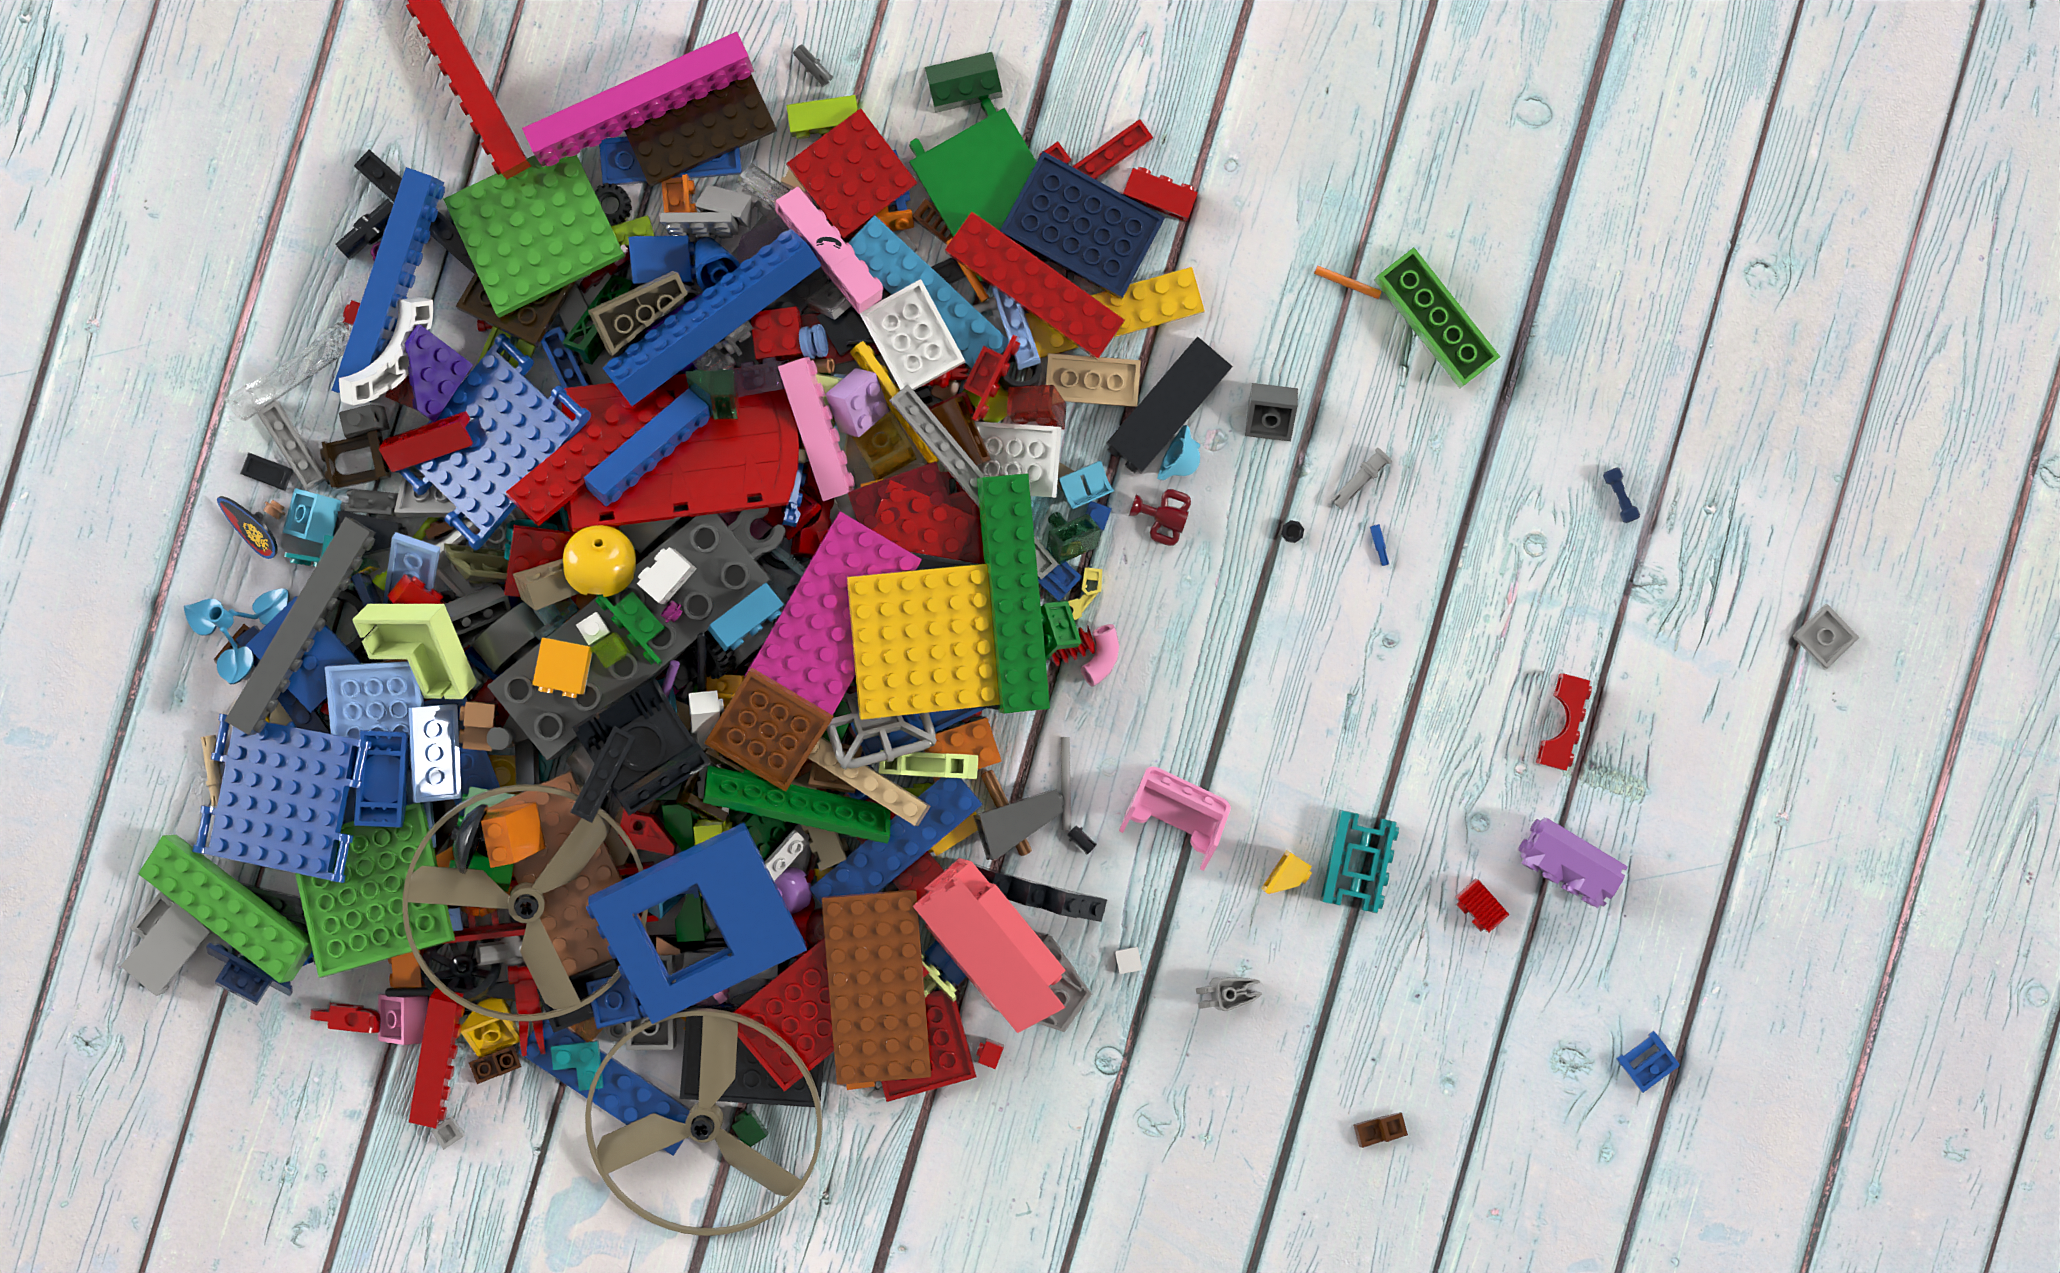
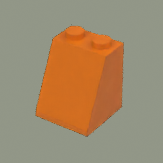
M536 802L489 810L481 820L490 868L516 863L546 848Z

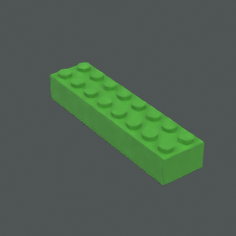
M163 835L138 874L279 983L293 981L312 952L309 935L202 853L192 852L193 847L178 835Z

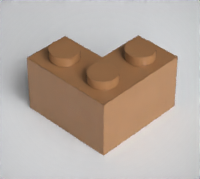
M467 701L465 706H461L460 720L464 721L463 726L465 728L460 729L459 743H463V749L493 750L487 743V734L490 729L495 727L497 703Z

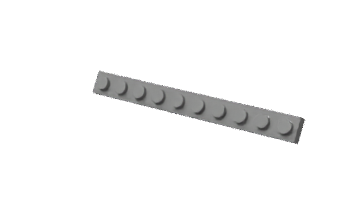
M906 385L889 401L979 507L977 478L985 477L984 474L912 388ZM1034 535L1038 578L1041 580L1058 563Z

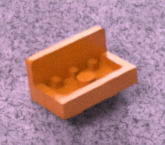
M685 174L682 177L670 178L662 182L664 213L697 212L696 203H692V194H695L694 180H690L689 176Z

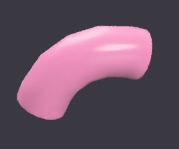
M1113 624L1103 625L1093 632L1096 643L1095 654L1087 664L1081 667V673L1091 687H1094L1106 678L1117 662L1119 641Z

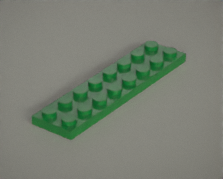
M709 765L707 767L703 803L888 844L891 810L881 804L790 784L785 792L762 777Z

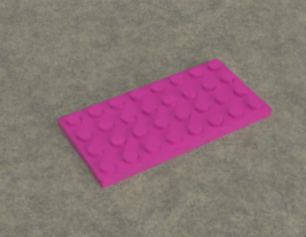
M839 512L748 671L751 667L833 715L856 675L847 577L915 571L922 559L844 513Z

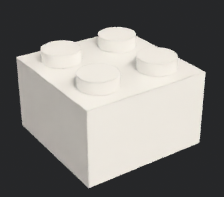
M670 547L667 550L663 548L654 559L657 562L651 568L646 567L640 573L638 578L641 580L637 583L658 603L664 605L697 569L679 552Z

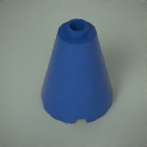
M702 237L695 243L696 281L702 291L713 287L721 281L724 275L732 273L740 267L738 259L713 238Z

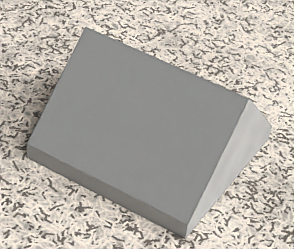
M707 185L697 200L696 207L700 212H731L738 225L749 228L752 196Z

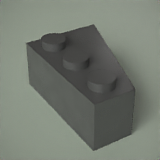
M497 583L444 604L463 649L468 645L472 646L486 629L511 610L508 596L504 594L503 589Z

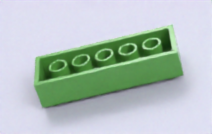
M1414 247L1374 279L1459 388L1466 385L1500 358L1497 351Z

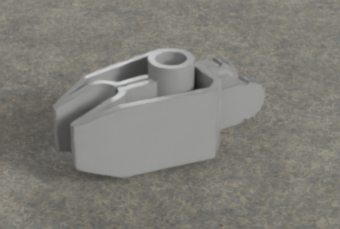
M1242 977L1213 978L1209 986L1196 988V994L1203 995L1211 992L1212 998L1209 1001H1201L1198 1003L1199 1009L1215 1007L1221 1011H1229L1253 1002L1262 995V992L1247 993L1245 990L1248 986L1258 984L1260 981Z

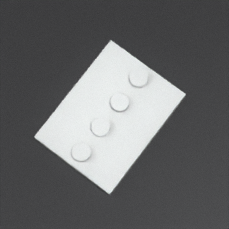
M921 279L860 313L900 390L906 385L915 390L965 363L960 350Z
M974 421L991 458L990 461L977 466L985 477L1028 473L1030 496L1056 498L1062 427Z

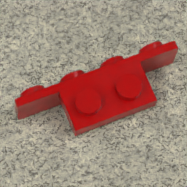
M1012 336L1003 355L983 346L963 386L964 389L982 397L972 420L979 421L980 418L984 419L990 407L987 406L990 397L994 398L1000 388V385L997 383L1001 376L1005 377L1010 368L1008 361L1011 355L1015 356L1020 348L1021 343L1018 342L1020 337Z

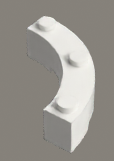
M423 297L399 299L396 328L383 353L365 369L339 378L341 402L357 405L377 399L379 395L389 389L392 390L409 374V359L404 343L417 324L422 325L427 330L431 329L433 300Z
M717 690L689 693L691 736L703 750L711 748L704 744L719 720L720 713L724 712L723 699H718ZM708 766L700 770L698 775L701 781H697V794L701 799L704 796L705 776ZM722 807V810L728 812L727 816H729V808Z

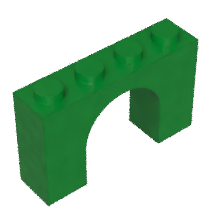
M469 787L468 794H463L462 802L488 790ZM509 793L498 794L469 805L465 808L464 816L459 815L457 826L460 827L466 815L477 806L486 804L490 807L515 795ZM475 851L468 869L483 870L501 889L508 892L514 863L490 868L489 858ZM450 860L449 868H457L455 860Z

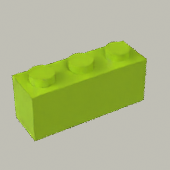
M856 95L786 105L790 133L792 137L797 139H806L810 137V134L816 133L824 136L858 110Z

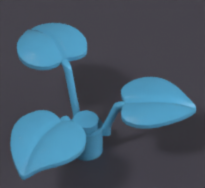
M275 589L260 595L252 605V609L256 613L254 615L236 612L233 609L227 611L222 603L216 599H205L184 606L186 619L194 632L201 636H207L212 634L216 627H218L232 644L233 649L224 651L217 661L219 675L230 685L243 680L249 674L254 664L253 652L247 646L238 648V645L227 631L234 623L233 616L249 619L259 618L262 624L267 625L289 603V591L287 589Z

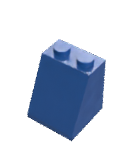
M687 235L629 237L633 284L639 287L674 271L678 272L682 283L689 286L694 285V279H696L695 265L692 263L694 241L690 242V238Z

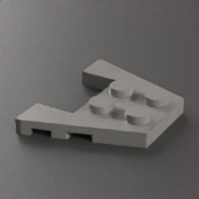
M1048 934L1043 943L1066 970L1061 974V980L1054 985L1050 984L1049 988L1066 1008L1043 1019L1038 1024L1065 1032L1089 1000L1092 993L1057 942Z

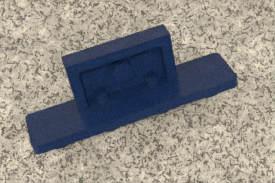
M208 943L206 946L209 955L226 963L215 980L216 985L256 1006L269 986L288 996H291L293 993L290 981L279 983L260 967L250 964L249 960L239 954L234 956L228 952L226 947L218 943L216 945Z

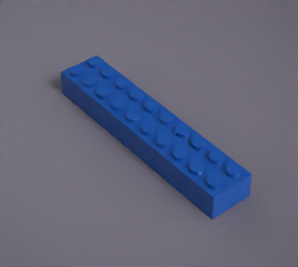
M408 167L405 168L331 391L340 393L339 378L365 369L388 346L398 320L399 299H407L408 290L415 283L416 276L414 272L416 266H419L422 262L423 253L421 252L424 244H427L429 241V228L431 222H434L437 217L438 209L436 207L438 201L444 196L445 182L431 175Z
M792 229L782 232L775 241L763 246L756 255L743 261L740 267L732 273L724 275L721 281L713 287L705 289L702 295L694 301L686 303L682 310L666 318L663 324L656 329L650 330L637 343L631 344L620 356L612 358L603 367V370L630 405L633 406L822 265L809 245Z

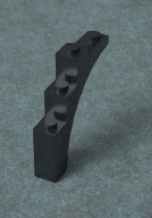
M974 864L987 881L995 884L1010 901L1025 906L1041 908L1062 916L1102 922L1107 899L1046 885Z

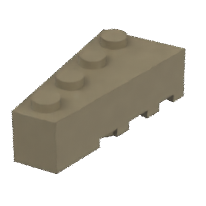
M672 271L590 309L588 312L608 354L613 356L627 342L629 343L638 333L651 325L660 315L687 295V291L678 272Z
M563 558L513 574L521 599L535 611L580 593L565 578Z
M811 771L794 778L791 783L819 790L815 787H809ZM801 825L805 834H808L810 838L808 841L812 853L818 856L820 860L817 863L820 871L847 859V852L850 851L846 839L840 838L839 833Z

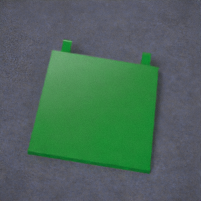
M990 98L984 99L981 103V108L987 115V118L926 152L917 138L913 139L909 144L910 149L916 156L909 163L953 237L971 212L1000 231L1037 163L1005 107L996 112ZM1020 245L1021 247H1023L1024 249H1026V250L1029 251L1030 253L1033 252V251L1027 249L1026 247ZM977 276V278L979 279L980 282L983 281L982 278H980L979 276Z

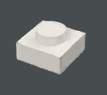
M598 612L576 624L588 645L595 643L610 633Z

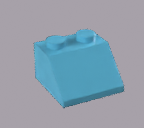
M295 488L282 533L323 544L324 535L334 536L335 534L334 528L338 511H341L342 501Z

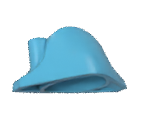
M1187 425L1181 427L1163 458L1157 477L1158 480H1165L1174 475L1188 476L1198 468L1200 463V452L1198 450L1200 444L1191 438L1190 428Z

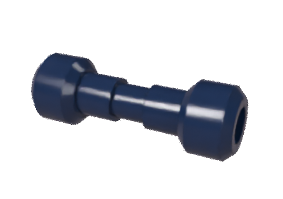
M1616 467L1604 472L1603 477L1606 484L1611 485L1619 500L1618 503L1622 510L1620 516L1623 523L1627 524L1640 518L1638 508L1632 505L1630 498L1627 497L1624 490L1625 487L1622 482L1624 476L1621 469Z

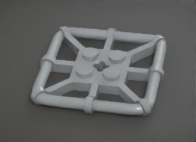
M846 692L841 699L847 703L850 714L833 718L825 730L828 733L835 757L841 764L840 767L845 770L885 760L887 762L894 761L896 757L934 746L937 741L929 712L919 713L925 731L905 722L902 715L861 720L859 718L857 692L852 694ZM853 722L857 737L845 756L836 727ZM902 730L922 741L892 749L886 733ZM879 735L884 751L852 759L863 739Z

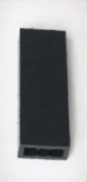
M1197 336L1106 442L1109 446L1107 451L1115 458L1121 456L1126 461L1125 466L1134 474L1137 471L1142 474L1233 366Z

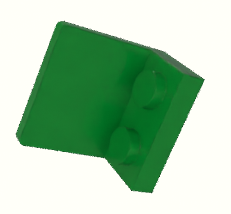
M1068 601L1044 603L1041 606L1046 660L1057 649L1078 647L1082 642Z

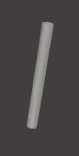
M1061 737V796L1064 802L1062 806V830H1071L1070 737Z

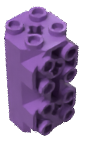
M1546 817L1542 820L1536 819L1530 828V831H1532L1528 840L1524 839L1518 848V851L1521 852L1520 857L1523 859L1521 864L1536 872L1540 869L1543 871L1541 876L1551 882L1558 884L1561 881L1563 883L1561 888L1576 896L1579 894L1583 895L1581 900L1596 908H1599L1600 905L1604 907L1607 903L1603 900L1606 897L1611 899L1615 895L1625 877L1621 872L1622 870L1627 871L1628 866Z

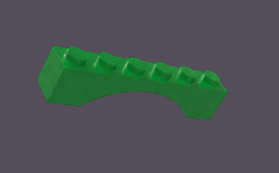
M667 800L662 805L664 827L675 839L681 851H685L695 846L693 827L700 815L675 803L676 800ZM694 894L686 895L682 909L675 918L677 942L705 940L712 931L705 921L704 899L702 896L694 898Z

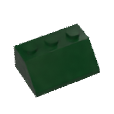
M992 52L925 67L935 113L980 103L986 98L993 100L1003 97L998 70Z

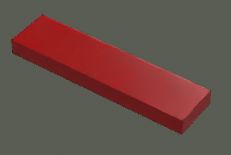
M1139 119L1072 167L1097 179L1150 142L1153 136L1141 119Z

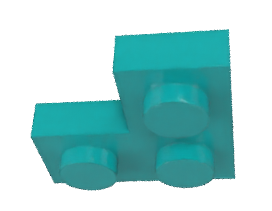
M599 1040L551 1046L553 1070L577 1068L579 1091L590 1090L594 1076L601 1065ZM602 1073L595 1089L604 1087Z

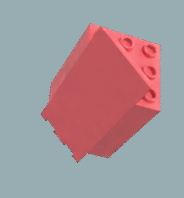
M958 858L924 888L927 894L913 905L914 909L926 922L924 926L991 1007L1000 1012L1017 1033L1066 1008L1049 988L1050 984L1054 985L1061 980V974L1066 970L995 884L989 883L972 861Z

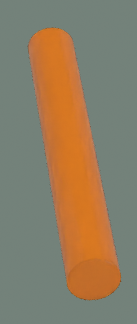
M950 239V240H948V241L946 242L947 246H948V244L951 242L952 239ZM958 262L980 301L984 302L989 299L976 274Z
M1318 265L1314 272L1318 276L1379 299L1382 292L1379 289Z

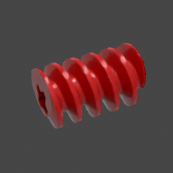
M1088 625L1087 632L1081 627L1078 628L1082 642L1078 647L1057 649L1050 656L1051 661L1056 666L1060 665V658L1065 663H1068L1069 655L1074 660H1077V652L1086 657V649L1095 654V644Z

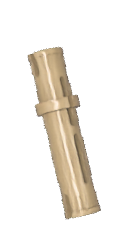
M210 735L200 738L208 781H206V786H209L211 806H217L223 778L220 761L211 760V754L215 752L216 735Z

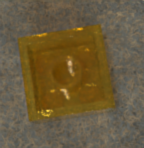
M892 412L885 414L860 437L851 435L857 450L875 480H880L917 460L910 442Z

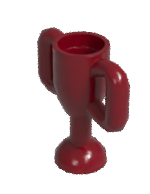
M1167 489L1162 494L1161 506L1155 508L1143 504L1141 497L1136 494L1129 516L1133 517L1143 513L1155 517L1154 520L1156 521L1150 530L1151 539L1167 546H1174L1179 541L1180 533L1183 532L1189 514L1188 509L1191 506V498L1186 493ZM1168 498L1184 502L1181 508L1168 506ZM1161 526L1170 529L1173 532V537L1157 533V530Z

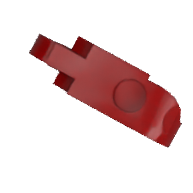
M330 1002L329 1009L313 1008L310 1011V1019L328 1022V1029L361 1033L380 1032V1014L375 1009L364 1008V1005Z

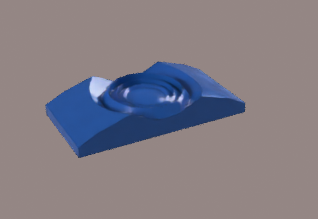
M360 730V740L370 741L372 744L371 749H368L362 778V781H364L363 789H356L354 825L403 827L407 805L406 780L410 762L408 732Z

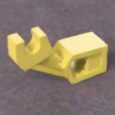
M1085 568L1081 589L1084 594L1080 599L1068 601L1069 606L1073 608L1072 615L1074 621L1082 617L1083 611L1096 595L1101 592L1102 569ZM1086 581H1098L1097 590L1087 592L1085 589L1087 588Z

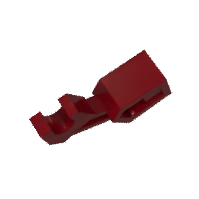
M624 244L621 245L625 254L624 258L591 273L581 281L579 288L584 294L592 286L596 287L606 274L614 275L631 264L630 251Z

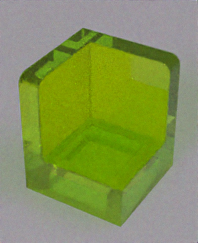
M612 633L590 648L592 653H596L605 668H609L630 654L618 633Z

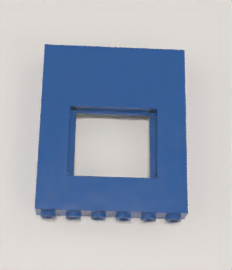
M744 822L588 896V906H586L591 919L596 918L599 924L597 930L601 938H606L610 944L607 948L613 959L617 958L620 963L618 969L623 979L628 978L631 984L629 986L631 995L634 999H639L641 1003L639 1008L645 1019L649 1018L652 1024L807 950L805 941ZM697 886L728 947L669 975L637 914Z

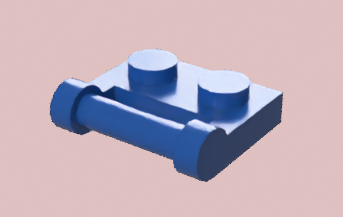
M1655 1031L1648 1034L1649 1037L1626 1055H1620L1616 1058L1642 1093L1680 1066ZM1653 1045H1656L1659 1050L1635 1068L1630 1065L1633 1060Z

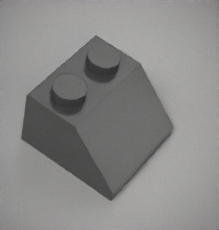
M1252 383L1245 436L1291 442L1298 407V388Z

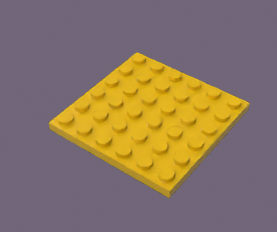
M987 564L847 577L859 718L861 720L1000 705Z

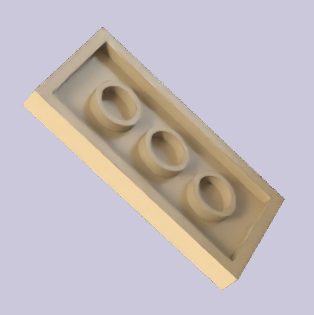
M1048 353L1045 401L1137 407L1141 360L1104 357L1096 360L1090 356Z

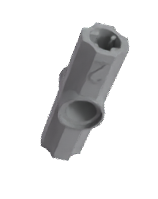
M511 936L504 937L496 942L477 944L475 947L477 963L481 966L505 962L506 965H515L523 962L524 959L520 953L523 938Z

